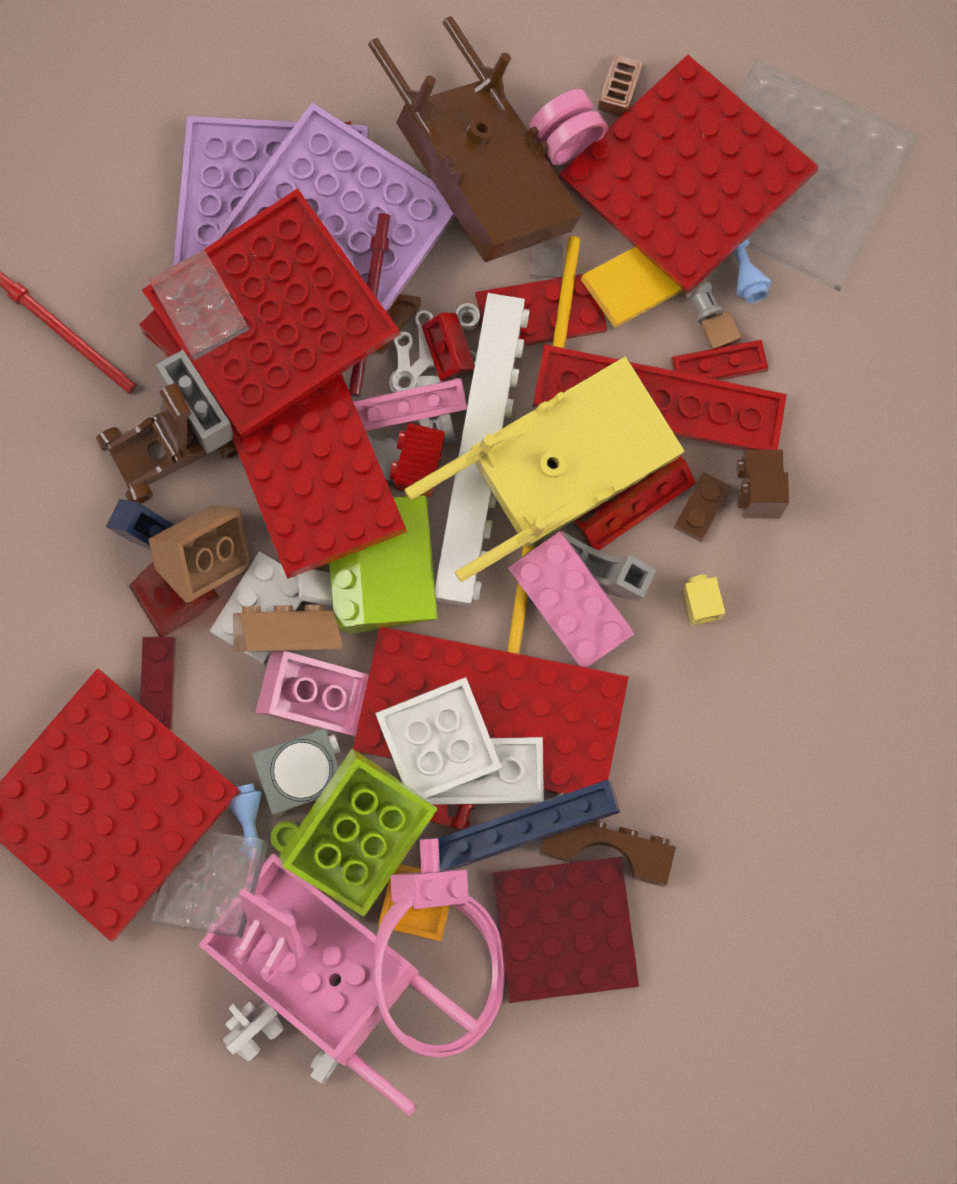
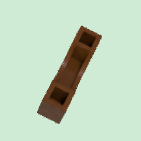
M595 821L545 838L542 841L539 855L569 863L580 851L594 845L612 847L627 859L634 880L665 887L668 883L676 849L675 846L669 845V839L651 835L650 840L637 837L638 831L623 827L619 828V832L606 829L607 824L601 821Z

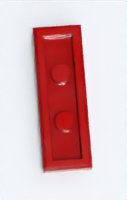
M762 339L673 356L671 358L673 371L716 380L767 372L769 369Z

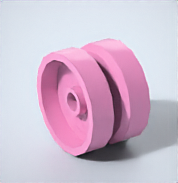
M582 89L568 91L551 100L536 113L529 124V129L536 126L539 130L536 136L537 142H547L546 155L554 165H561L574 160L593 141L597 142L602 139L608 130L607 123L601 114L597 111H592L593 102Z

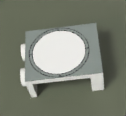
M325 728L252 754L274 818L287 814V810L318 800L340 766H338L335 754L340 753L334 734L328 736Z

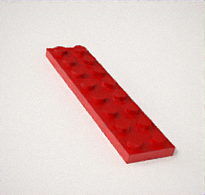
M544 344L532 407H538L543 402L550 401L558 393L566 392L619 359ZM629 362L675 436L742 450H778L787 394Z

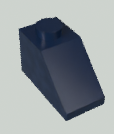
M119 499L106 525L108 529L128 541L148 550H151L149 538L174 526L173 523L142 504Z

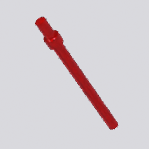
M0 271V287L8 292L7 296L17 305L22 304L128 394L135 390L137 385L31 297L29 290L21 283L13 282Z

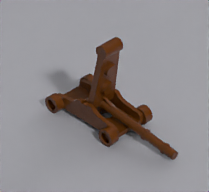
M177 384L168 385L159 392L163 399L159 414L145 419L137 427L123 435L119 428L112 427L101 432L96 437L101 450H109L129 488L125 493L128 501L140 504L148 501L153 496L148 485L208 455L187 423V419H189L192 412ZM194 435L192 442L187 444V437ZM233 440L212 451L218 450L223 459H230L238 455ZM155 443H160L165 451V455L160 459H153L148 454L150 446Z

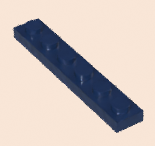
M605 780L438 838L440 870H454L620 813L612 782Z

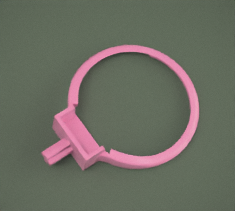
M438 838L420 840L421 872L390 875L392 901L395 904L388 910L378 929L374 951L373 977L380 1013L385 1024L396 1039L417 1054L441 1058L453 1056L467 1050L487 1032L502 1002L506 972L500 933L485 908L468 895L467 870H440ZM454 905L455 908L460 910L474 923L488 945L492 962L491 988L484 1010L477 1020L480 1023V1027L474 1034L467 1031L463 1036L450 1043L429 1045L414 1039L410 1035H406L392 1019L382 990V961L393 929L410 907L414 906V909Z

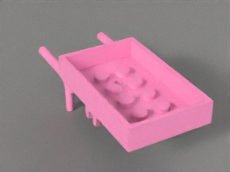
M272 854L244 889L253 895L255 893L261 894L268 900L272 908L277 911L285 910L294 917L298 934L301 937L300 941L304 952L302 957L298 958L289 952L278 967L275 976L267 982L260 973L278 940L265 933L253 949L248 961L244 964L237 962L238 958L235 957V954L251 927L240 896L230 905L200 942L199 946L334 1060L343 1066L347 1064L402 1112L410 1116L416 1110L417 1105L355 1053L383 1018L376 1000L373 977L374 951L377 936L316 887L282 867L281 860ZM386 945L382 961V990L388 1010L410 984L471 1034H474L479 1029L480 1023L419 975V971L411 963ZM341 978V983L338 986H334L335 981Z

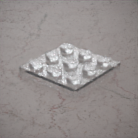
M207 831L162 884L151 920L160 925L242 938L247 917L239 892L245 889L251 894H255L269 844L262 839Z

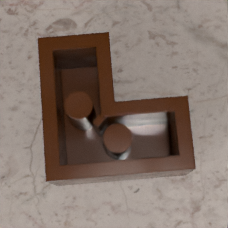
M745 450L742 460H737L736 468L737 478H742L741 490L737 492L738 509H743V518H781L789 504L788 472H784L783 450Z

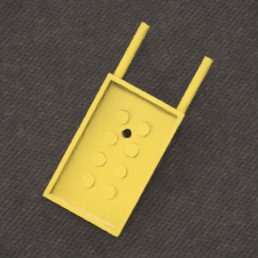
M625 356L566 392L558 393L550 401L543 402L532 412L493 435L487 434L481 442L472 446L469 452L407 487L404 491L411 501L475 463L518 534L456 570L455 575L462 583L523 545L529 548L676 460L685 451ZM552 460L556 462L557 468L550 469L547 466V461Z

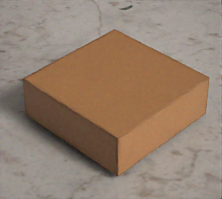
M730 310L701 321V328L711 349L729 346L741 341L742 337Z

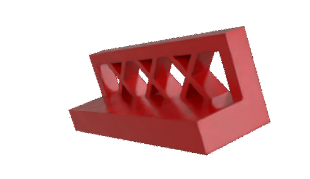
M680 456L645 477V480L640 484L632 485L617 494L620 497L614 502L605 501L571 523L582 532L588 546L599 551L692 487L696 482L686 460ZM588 513H595L592 517H590L589 519H587L585 522H583L582 520H580L582 517H584V516L587 515Z

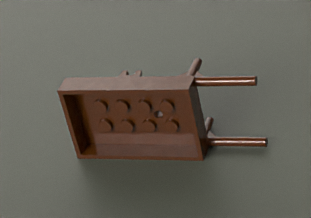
M452 16L447 17L443 21L444 27L480 81L430 96L436 83V79L433 76H426L419 91L410 89L380 40L374 38L368 43L369 48L405 102L396 124L485 263L572 232L582 213L545 158L548 144L546 141L538 144L536 136L539 130L535 126L527 130L505 97L502 77L511 60V56L508 53L504 52L500 55L494 68L484 66Z

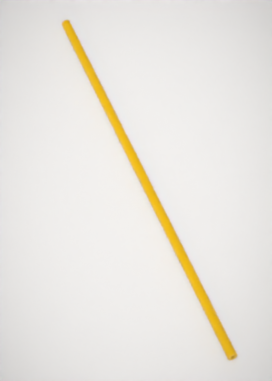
M570 236L568 239L553 346L565 348L579 255L581 238L577 236ZM536 543L529 548L523 545L521 557L534 549ZM517 582L507 652L520 654L528 595L519 582Z

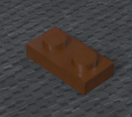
M703 472L674 528L702 542L731 486Z

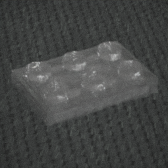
M205 250L149 279L194 360L249 330Z

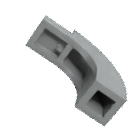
M562 531L607 594L635 600L644 597L656 569L631 555L617 557L598 551Z

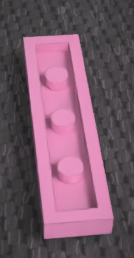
M462 378L353 401L365 431L467 410L468 407Z

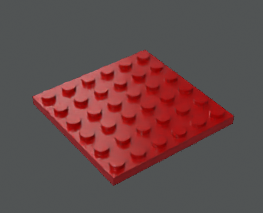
M687 54L628 109V112L621 115L608 128L602 139L597 142L593 141L559 173V178L684 292L689 294L818 172V165Z
M298 188L142 289L154 310L180 348L184 350L194 368L242 438L401 334L399 328Z
M97 668L0 781V843L109 941L114 942L228 808L234 797L239 795L241 790L108 675Z

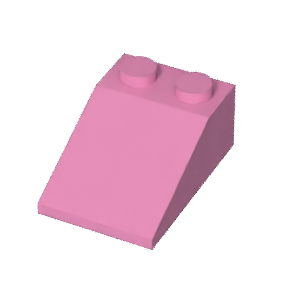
M270 651L255 713L314 728H325L327 731L355 737L369 674L287 651Z

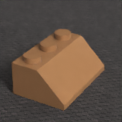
M211 505L149 538L156 571L185 602L195 600L247 570L251 565L240 508Z
M293 605L273 606L274 612H261V606H242V613H233L234 652L342 649V640L334 611H324V605H305V611H293Z

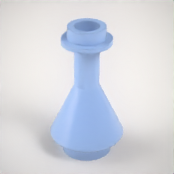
M746 239L732 252L739 266L736 295L739 298L745 299L747 303H755L768 296L771 280L750 262L745 249L749 245V240Z
M254 783L239 786L237 788L241 792L234 797L228 807L243 826L247 847L242 849L241 852H245L246 858L265 854L264 847L267 846L266 844H259L255 825L262 792L255 791Z

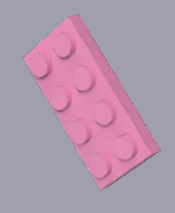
M561 530L508 567L579 666L587 668L635 634L634 630Z

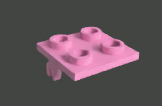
M242 889L239 892V896L251 927L235 957L238 958L237 962L244 964L248 961L253 949L265 933L276 938L278 942L260 973L263 975L262 978L268 982L275 976L278 967L289 952L298 958L302 957L304 952L300 941L301 937L296 928V920L291 914L285 910L277 911L272 908L268 900L261 894L255 893L253 895Z

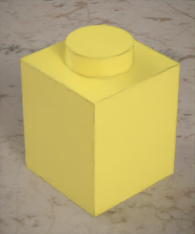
M698 575L688 579L689 583H685L682 591L691 626L721 620L725 615V609L717 578H707V575Z

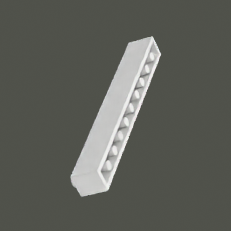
M492 293L487 295L459 457L469 452L471 447L481 442L487 434L493 435L503 429L505 417L511 418L514 399H508L510 387L516 388L519 369H514L515 357H522L524 339H519L520 329L527 328L530 311L524 309L525 299ZM475 463L455 474L435 586L436 602L469 608L472 607L473 600L479 601L482 582L476 581L477 574L461 583L456 577L455 571L487 553V551L482 550L483 539H490L493 522L492 520H487L489 508L495 509L497 500Z

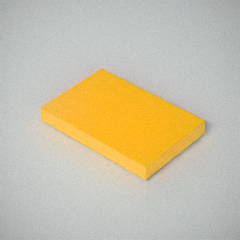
M636 247L583 274L581 278L614 328L683 291Z

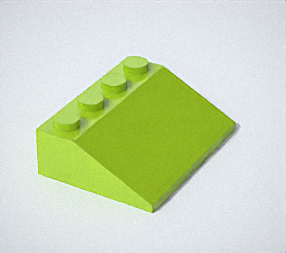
M425 495L418 496L411 501L407 496L393 497L407 533L330 562L333 610L340 631L354 634L379 630L382 627L391 628L438 620L427 497Z
M351 749L280 854L282 867L365 917L390 880V875L394 874L437 811V807L404 785L382 767L354 749Z

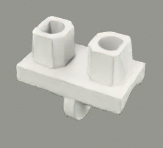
M250 1001L242 1009H239L233 1003L229 1009L234 1016L225 1023L231 1032L223 1038V1041L226 1044V1048L232 1054L237 1052L245 1060L250 1061L261 1050L259 1045L252 1039L255 1034L262 1030L272 1040L284 1028L277 1017V1011L265 1001L257 1009Z

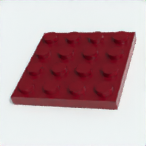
M622 856L493 872L509 1003L639 987Z

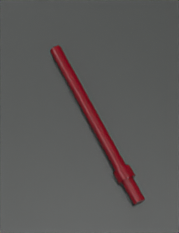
M386 213L378 214L375 236L371 237L370 243L372 255L367 285L376 298L384 254L388 253L390 242L387 235L391 215ZM367 357L353 365L349 386L351 396H361Z

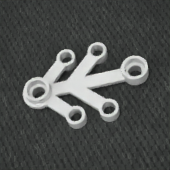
M470 303L462 304L457 308L456 314L458 315L463 332L475 329L480 322L479 309ZM427 310L419 311L415 316V324L419 329V359L411 367L409 350L413 346L412 336L407 332H400L401 334L394 338V345L398 352V369L391 374L389 379V386L392 392L440 382L438 376H421L428 368L435 367L421 327L422 324L419 322L421 317H428L430 320L433 318L432 313ZM470 315L473 317V321L465 323L462 321V318ZM399 339H408V345L400 346L398 344ZM470 350L471 355L476 362L477 354L476 352ZM406 379L411 384L407 388H402L399 382Z

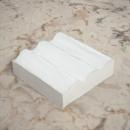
M312 569L297 576L299 579L300 601L333 606L330 572Z

